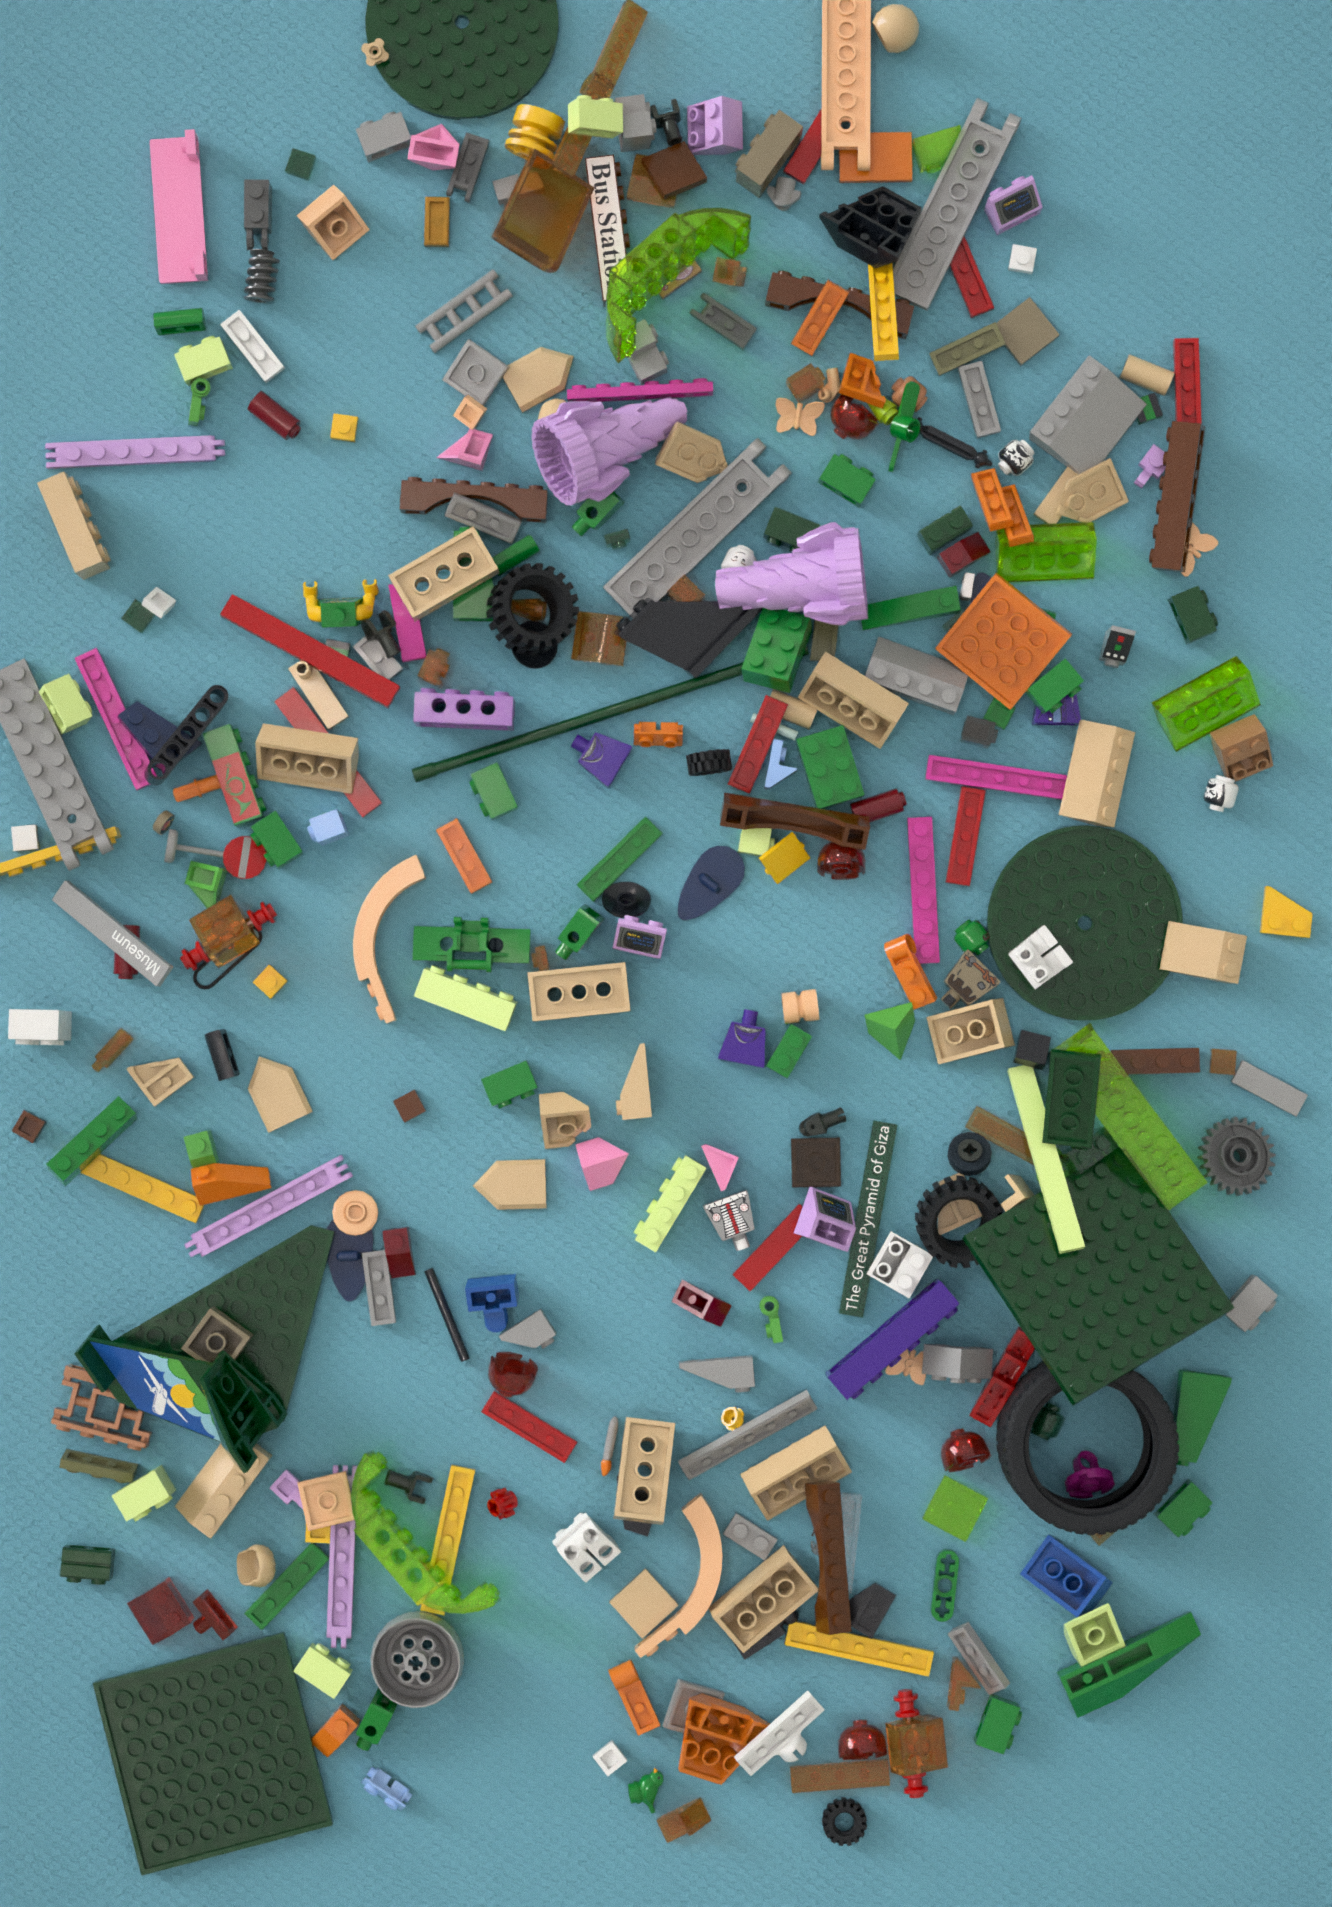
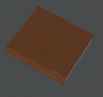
M685 141L642 158L641 164L664 200L707 183V176Z

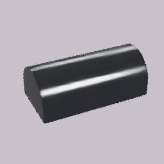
M219 1029L205 1034L204 1037L218 1080L223 1081L239 1076L240 1073L226 1030Z

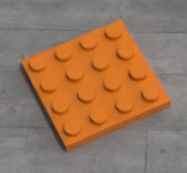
M996 572L935 649L1011 710L1072 636V633Z

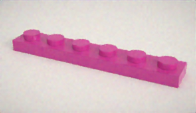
M706 378L694 379L693 383H683V380H670L669 384L647 381L644 385L635 386L633 382L621 383L620 387H611L610 384H597L596 388H586V385H574L572 389H567L568 402L663 399L670 396L671 398L713 396V382H708Z
M95 648L75 657L74 659L135 789L138 791L151 785L144 776L150 759L117 718L126 708L99 650ZM154 767L151 768L152 774L158 777L154 770Z
M934 755L928 756L925 780L1062 800L1067 775Z
M932 817L907 818L913 940L917 949L915 955L920 964L940 963Z

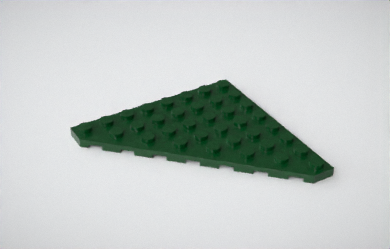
M310 1225L112 1342L193 1358L181 1348L208 1310L215 1306L254 1334L236 1361L274 1393L287 1412L335 1231Z

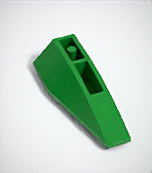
M1191 1611L1124 1641L1126 1646L1082 1667L1079 1663H1075L1058 1671V1677L1076 1717L1079 1718L1123 1698L1198 1638L1201 1633Z

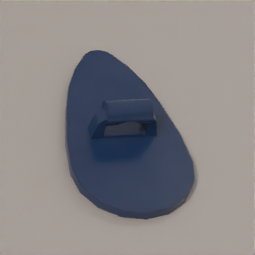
M715 846L709 848L700 856L693 866L680 894L678 903V916L680 919L690 920L707 913L730 896L740 885L744 878L745 866L741 856L735 850L727 846Z
M332 1220L326 1228L335 1231L328 1257L329 1269L338 1292L346 1301L350 1302L357 1298L365 1284L362 1253L373 1251V1233L371 1229L363 1235H347L340 1231L334 1220Z

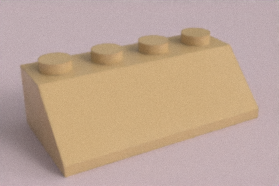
M1086 720L1079 721L1059 815L1094 826L1114 828L1135 732L1112 725Z
M263 723L255 742L257 779L353 793L359 758L358 738Z
M825 1425L801 1440L792 1443L780 1452L771 1455L761 1463L750 1467L740 1475L754 1501L768 1521L806 1499L805 1483L826 1480L836 1482L852 1473Z
M257 1443L253 1451L258 1458L246 1473H243L235 1465L222 1444H220L175 1505L176 1509L191 1525L210 1539L216 1534L273 1456Z
M783 1545L708 1609L713 1619L744 1653L818 1592L819 1588Z

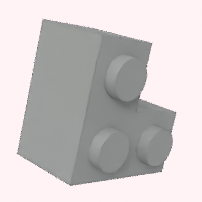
M644 94L615 98L614 102L623 103V133L618 135L621 152L650 149L651 141L655 140L656 122L655 118H650V103L645 102Z
M645 319L619 332L620 345L641 385L667 373L666 365L669 364L664 351L659 352L656 346L658 334L653 324L648 325Z
M924 1344L922 1374L932 1375V1380L946 1381V1377H949L952 1383H965V1379L966 1382L981 1383V1379H991L993 1349L975 1346L958 1347L944 1344Z

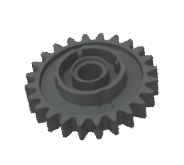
M1237 1117L1231 1118L1230 1121L1228 1118L1221 1120V1123H1214V1129L1209 1128L1206 1130L1209 1136L1201 1137L1205 1145L1198 1147L1199 1150L1203 1151V1155L1197 1158L1203 1160L1204 1164L1199 1168L1207 1170L1203 1177H1211L1210 1185L1218 1184V1191H1223L1226 1188L1227 1195L1233 1194L1234 1191L1236 1196L1242 1195L1243 1192L1247 1195L1252 1193V1189L1254 1191L1259 1190V1184L1267 1183L1265 1177L1272 1175L1268 1168L1275 1166L1270 1161V1158L1276 1156V1154L1271 1153L1269 1149L1274 1144H1267L1266 1141L1270 1136H1262L1263 1127L1255 1129V1121L1247 1124V1118H1242L1240 1121H1238ZM1234 1151L1240 1155L1239 1162L1233 1157Z

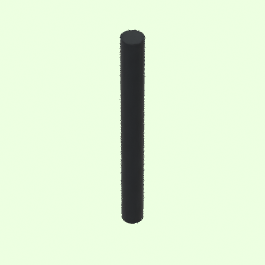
M433 1268L428 1269L424 1273L461 1362L466 1361L470 1357Z

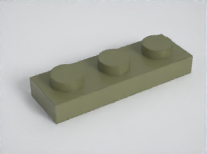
M996 322L929 353V356L938 375L941 376L1005 346L1006 343Z
M66 1449L61 1457L59 1468L66 1469L71 1473H87L95 1478H110L119 1483H132L137 1473L138 1464Z

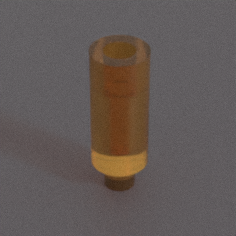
M120 1028L94 1056L97 1060L92 1064V1068L97 1072L104 1066L108 1068L134 1038L123 1028Z

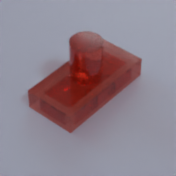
M208 1589L193 1601V1604L202 1614L200 1618L193 1622V1626L198 1633L203 1634L212 1627L220 1638L224 1640L238 1628Z

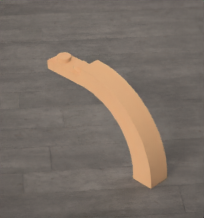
M417 855L394 866L373 886L361 906L354 929L353 957L359 981L370 980L367 988L371 997H376L379 1006L375 1007L380 1021L385 1020L387 1024L397 1019L377 968L375 957L376 935L380 921L393 900L410 886L426 879Z
M701 1493L682 1507V1512L691 1523L700 1547V1570L696 1585L681 1609L635 1646V1652L640 1658L645 1654L647 1657L651 1656L659 1649L658 1644L664 1639L668 1642L678 1634L676 1629L680 1628L686 1635L704 1616L716 1594L722 1571L721 1537L715 1516Z

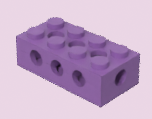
M421 688V692H415L413 722L417 727L514 731L515 700L508 692H494V696L486 695L484 691L476 690L470 691V695L461 694L460 690L446 689L445 693L435 692L436 689ZM438 704H446V709L443 712H435V707ZM470 705L471 708L468 713H459L461 706ZM487 706L495 707V711L491 715H485L483 711Z

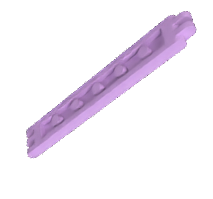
M209 435L46 443L45 449H55V452L46 453V459H55L56 461L47 462L46 468L216 461V456H225V450H215V447L225 446V440H215V436Z
M340 1155L190 1235L192 1240L184 1244L186 1249L193 1245L197 1247V1249L189 1253L190 1257L198 1253L203 1257L353 1177L351 1172L343 1176L340 1173L349 1168L347 1163L340 1167L336 1165V1163L344 1159L343 1156Z
M333 1465V1473L339 1472V1466ZM343 1465V1471H346L355 1514H357L358 1466H353L352 1475H348V1465ZM356 1520L332 1525L330 1529L326 1636L331 1638V1648L337 1647V1638H341V1648H346L347 1639L352 1638Z

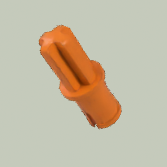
M217 774L198 781L194 779L192 783L174 788L173 795L177 802H181L196 796L201 798L202 794L222 788Z

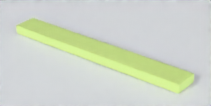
M1025 1065L1008 1068L1007 1073L1059 1253L1084 1249L1085 1244L1056 1145L1042 1143L1045 1107L1034 1069Z

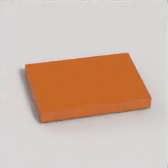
M912 132L870 133V171H857L858 150H839V183L912 182Z

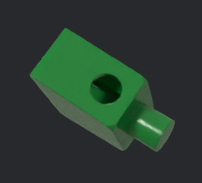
M614 491L600 502L589 498L576 511L580 518L571 527L581 537L591 527L598 530L625 502ZM596 508L598 514L595 518H592L591 511Z
M587 904L581 906L559 935L558 939L561 941V944L555 950V953L564 960H567L573 951L578 953L605 918ZM573 932H577V933H578V935H579V939H578V940L573 938V936H572V933H573Z
M379 1687L356 1732V1735L359 1736L356 1745L365 1751H369L372 1744L378 1745L397 1707V1703L387 1698Z

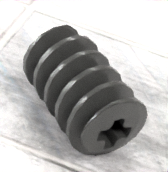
M265 249L250 250V255L253 257L248 260L249 265L252 267L247 269V274L250 277H247L245 280L246 284L249 285L244 288V292L248 295L243 297L245 300L258 303L274 301V298L268 295V293L275 292L276 290L269 286V283L277 282L276 278L271 277L272 273H278V269L272 267V264L280 263L279 259L273 257L274 252Z

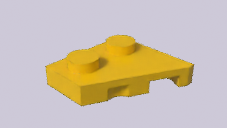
M1265 886L1260 933L1310 938L1312 913L1272 887Z

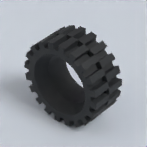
M531 563L524 564L520 568L513 569L492 588L490 593L493 595L487 600V605L492 607L486 611L487 618L493 617V622L489 624L491 631L497 628L499 634L495 637L498 641L504 638L507 641L505 647L509 650L516 646V653L523 654L527 650L528 655H535L539 651L544 653L569 636L572 632L570 629L576 625L577 619L573 617L579 613V607H575L573 604L578 601L577 594H570L569 591L574 588L571 582L565 585L562 580L566 576L561 572L557 576L554 575L555 568L552 566L542 570V563H536L532 567ZM531 590L538 593L546 601L550 611V620L545 630L539 632L529 631L520 626L512 614L511 602L516 591Z
M956 1175V1181H953L950 1176L945 1177V1184L939 1185L938 1181L932 1184L934 1190L931 1193L927 1189L923 1193L924 1202L918 1201L917 1208L919 1213H915V1220L918 1224L916 1225V1230L929 1254L933 1258L935 1256L938 1262L945 1264L947 1261L950 1267L957 1268L958 1263H961L963 1268H970V1261H975L976 1265H979L964 1240H949L938 1233L937 1218L940 1211L948 1203L955 1200L972 1201L981 1210L982 1217L979 1227L1001 1215L1004 1211L992 1191L982 1182L979 1184L972 1177L966 1180L964 1176Z

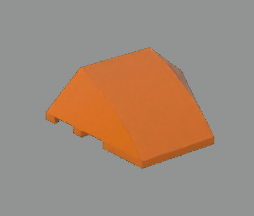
M703 1693L690 1697L678 1770L682 1773L722 1785L740 1765L734 1756L769 1726L770 1723L745 1707Z

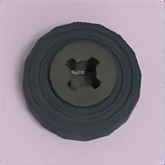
M966 1132L959 1134L952 1140L947 1156L950 1165L956 1172L962 1175L973 1176L986 1170L991 1161L992 1151L990 1144L983 1136L977 1133Z

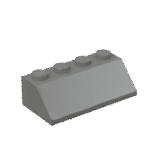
M882 637L877 639L865 673L867 678L895 695L954 715L957 711L968 675L952 662Z

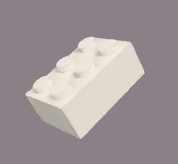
M9 1009L8 1039H15V1044L64 1045V1041H71L72 1011Z

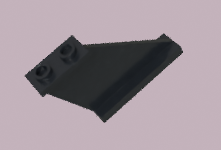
M642 598L633 606L634 612L628 618L624 616L616 624L615 627L617 629L613 633L684 669L691 677L697 678L763 608L743 610L742 606L720 609L718 601L654 602L650 598L645 600Z

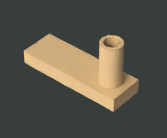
M301 660L288 668L328 730L349 717L319 670Z

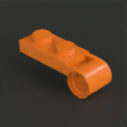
M905 934L884 944L886 955L909 1001L912 1002L913 1009L915 1010L935 1002L937 996L915 955L917 949L911 935Z
M631 1659L608 1669L611 1680L619 1692L637 1735L639 1736L661 1726Z

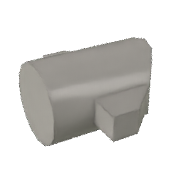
M778 177L776 187L768 186L767 188L769 197L781 211L788 210L791 205L801 198V191L795 190L796 181L791 178Z

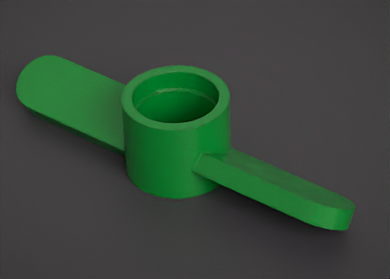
M910 381L905 385L898 414L894 417L890 426L891 436L896 438L888 469L889 472L894 471L901 441L911 443L918 437L920 432V422L918 419L913 418L920 386L914 381Z

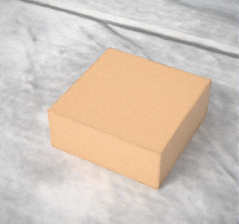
M467 395L453 416L473 430L477 427L487 408L470 395Z

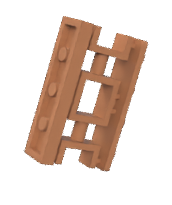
M73 1364L65 1366L62 1385L73 1387L68 1409L56 1407L51 1423L56 1425V1429L70 1432L71 1429L80 1431L79 1435L88 1438H94V1435L104 1437L103 1441L110 1444H118V1441L127 1443V1448L138 1451L149 1446L152 1432L140 1429L145 1412L127 1409L125 1404L120 1403L115 1422L94 1417L93 1414L99 1395L116 1398L109 1388L105 1392H101L98 1387L93 1388L91 1399L78 1396L82 1383L73 1381L72 1378L90 1383L94 1382L84 1367ZM76 1405L88 1408L85 1422L93 1423L94 1426L62 1418V1415L72 1417ZM123 1418L135 1421L132 1434L142 1437L137 1438L109 1429L119 1430Z

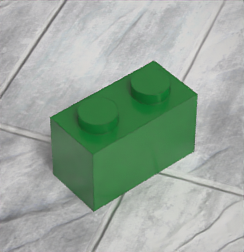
M834 454L821 474L818 483L859 508L875 483L876 479L872 477L874 474L864 467L858 469L852 465L853 461L845 455L840 454V456Z
M1065 658L1028 688L1025 693L1043 715L1048 710L1052 714L1063 705L1061 700L1068 695L1072 698L1082 690L1079 685L1084 680Z
M497 762L471 774L473 780L469 784L474 794H480L483 802L479 805L485 817L490 816L491 820H494L518 809Z
M276 811L251 826L253 833L250 836L257 847L263 846L267 852L263 856L271 867L275 865L279 870L303 854Z
M790 1024L767 1062L766 1067L788 1078L812 1036Z
M527 1060L481 1079L491 1105H498L499 1109L512 1104L511 1099L520 1095L521 1099L534 1095L533 1089L538 1088Z
M1187 1479L1154 1514L1179 1538L1181 1535H1187L1193 1529L1194 1525L1192 1523L1198 1517L1202 1519L1211 1510L1209 1506L1213 1502L1192 1481Z
M994 1694L989 1695L974 1737L975 1744L1004 1755L1005 1750L1010 1749L1014 1735L1011 1733L1014 1725L1018 1726L1022 1717L1019 1704Z

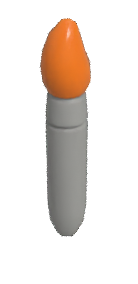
M616 1416L611 1419L608 1426L603 1459L601 1461L602 1476L608 1475L612 1467L611 1459L618 1431V1419Z

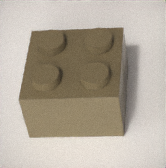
M213 1306L208 1310L181 1349L193 1358L213 1363L221 1351L227 1352L236 1360L254 1334Z

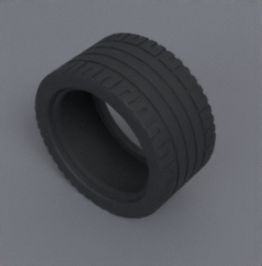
M1044 1362L1037 1364L1035 1368H1031L1026 1375L1020 1378L1018 1383L1016 1382L1013 1392L1002 1408V1412L1000 1411L998 1417L1000 1420L997 1422L996 1441L998 1444L996 1447L999 1462L1002 1464V1471L1012 1489L1027 1507L1045 1522L1053 1524L1054 1527L1071 1533L1073 1531L1081 1535L1083 1533L1087 1535H1095L1097 1533L1103 1535L1106 1532L1114 1533L1119 1529L1128 1528L1127 1526L1130 1524H1136L1139 1519L1145 1518L1148 1512L1151 1513L1155 1509L1156 1504L1162 1501L1163 1495H1166L1168 1492V1487L1173 1482V1474H1176V1463L1179 1460L1177 1425L1173 1420L1174 1416L1169 1409L1168 1403L1163 1400L1162 1394L1152 1383L1135 1370L1130 1371L1107 1386L1121 1391L1131 1401L1139 1415L1143 1430L1141 1457L1130 1478L1117 1490L1100 1498L1074 1500L1061 1497L1046 1489L1034 1473L1029 1456V1437L1033 1422L1041 1408L1053 1396L1063 1391Z

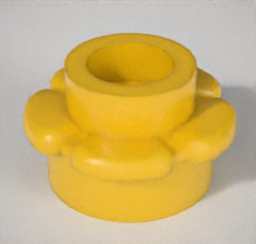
M728 1407L723 1411L721 1421L728 1430L733 1431L742 1426L744 1412L740 1408Z

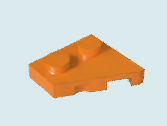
M850 353L847 358L839 393L879 408H883L886 402L885 396H881L879 390L881 383L875 373L876 368L873 360Z

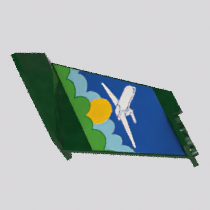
M97 1325L74 1353L101 1392H105L109 1388L116 1400L122 1404L221 1442L232 1461L243 1473L248 1472L258 1458L253 1448L263 1433L277 1429L288 1414L275 1394L225 1351H221L213 1363L112 1342L101 1325Z

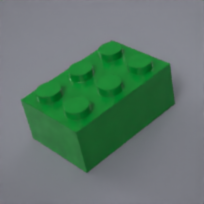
M763 608L741 668L743 680L790 693L812 632L811 618L787 610H768Z
M844 725L796 739V746L815 808L826 809L864 797L865 794Z

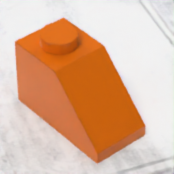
M342 1703L312 1737L313 1745L328 1758L359 1725L360 1719Z

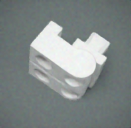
M1045 925L1037 929L1008 953L1009 957L1034 989H1037L1073 963L1060 945L1043 957L1040 956L1058 943Z
M586 1512L584 1514L579 1513L574 1518V1523L567 1529L558 1531L555 1534L556 1538L552 1541L560 1555L585 1583L602 1569L598 1560L606 1566L621 1553L615 1540L610 1535H607ZM611 1547L610 1553L606 1556H602V1554ZM591 1563L593 1564L588 1572H583Z

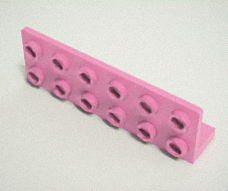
M192 129L185 130V137L151 139L150 155L159 282L161 284L208 281L198 136L195 130Z

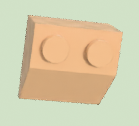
M335 185L331 186L296 215L310 235L332 260L337 258L370 230L347 197Z

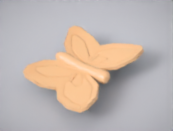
M777 398L775 406L777 412L781 415L777 421V432L788 431L794 426V429L797 430L800 427L806 434L814 436L816 434L815 419L822 414L825 404L823 402H812L802 409V403H798L797 408H795L794 403L787 398Z
M1192 523L1186 570L1181 572L1185 577L1189 576L1194 569V556L1196 558L1201 557L1198 551H1211L1218 545V540L1214 536L1201 534L1194 523Z
M906 1349L900 1355L902 1359L893 1367L888 1365L886 1367V1374L898 1375L902 1372L904 1376L910 1374L911 1379L916 1384L923 1385L926 1379V1374H922L923 1351L915 1357V1349L910 1351V1354L908 1349Z

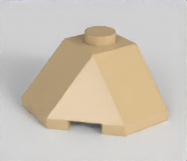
M565 1092L539 1094L540 1117L545 1149L569 1147L576 1141L575 1137L591 1128L589 1106Z

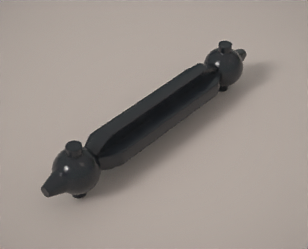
M918 417L920 422L919 433L924 439L965 460H974L975 468L977 469L993 464L988 459L986 450L977 453L974 447L932 426L923 425L922 418Z

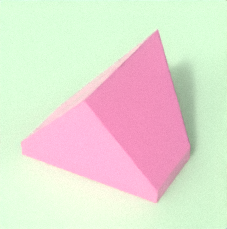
M439 124L411 136L407 159L433 171L456 168L460 143L455 140L442 124Z
M469 428L467 434L436 458L483 471L493 434Z
M599 1137L575 1144L589 1190L592 1191L613 1184L629 1153Z
M704 1144L701 1147L720 1190L723 1191L729 1183L739 1157Z

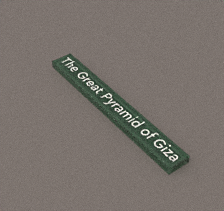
M874 1120L872 1123L855 1218L856 1230L850 1245L838 1312L840 1314L862 1318L864 1315L870 1276L866 1273L874 1259L897 1131L896 1124Z

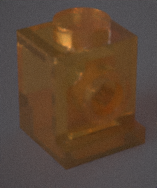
M717 257L713 282L744 287L747 267L741 266V261Z
M439 648L436 651L429 649L417 675L418 678L442 688L443 683L440 681V678H445L450 669V664H447L450 654Z

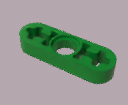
M951 1549L941 1550L936 1557L930 1610L933 1617L940 1622L948 1621L954 1612L959 1558ZM946 1554H950L951 1559L954 1560V1563L949 1564L948 1569L949 1572H953V1576L947 1573L939 1574V1570L945 1571V1564L941 1562V1558H946ZM946 1578L951 1581L952 1587L949 1591L942 1592L938 1589V1582L941 1579ZM936 1595L941 1597L951 1596L950 1600L945 1599V1607L949 1610L944 1612L943 1616H939V1612L935 1611L936 1608L941 1606V1598L936 1599Z

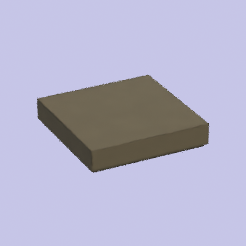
M1030 297L996 323L1006 343L1005 347L1020 366L1059 337V333Z

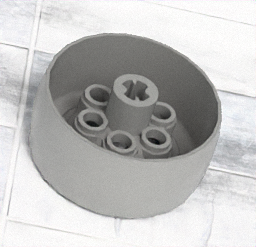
M415 1611L399 1615L382 1628L373 1643L370 1657L371 1672L381 1692L391 1701L401 1706L420 1708L436 1704L449 1695L456 1687L462 1675L464 1652L460 1637L453 1626L445 1619L433 1613ZM406 1639L413 1640L414 1645L411 1648L404 1645ZM430 1640L432 1647L425 1649L422 1644L423 1641ZM401 1654L404 1659L403 1662L397 1663L394 1656ZM413 1656H418L419 1661H422L423 1664L416 1667L411 1664L410 1659L413 1660ZM432 1657H438L440 1664L437 1666L432 1665ZM407 1671L412 1677L409 1679L402 1675V1673ZM423 1672H427L430 1678L422 1680L420 1675Z

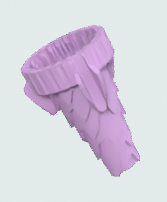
M671 396L653 403L650 399L640 404H629L615 410L612 407L604 410L601 401L563 402L559 405L556 413L534 422L531 435L535 459L549 489L560 502L567 506L589 498L600 502L629 477V470L623 467V465L640 459L642 453L657 447V443L666 440L676 422L686 423V413L688 411L684 402H680L675 398L672 399Z
M830 522L798 537L797 546L800 548L794 549L792 553L774 555L769 557L768 560L753 561V565L724 568L716 571L715 588L720 609L742 606L743 610L766 608L768 610L788 609L789 612L804 611L805 617L840 626L846 625L848 621L868 619L867 592L859 528H842L836 522Z

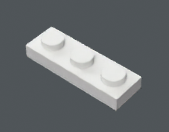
M240 310L220 324L265 383L285 369Z

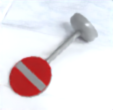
M169 829L164 859L166 863L174 861L176 850L223 857V864L226 870L233 877L239 879H251L258 876L266 864V859L263 856L266 853L262 845L257 847L249 836H239L231 840L223 852L177 844L178 832L174 829Z

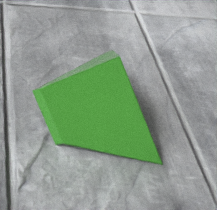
M190 861L184 884L192 889L215 918L227 870Z
M912 1002L864 1015L868 1034L899 1060L902 1058L915 1023Z

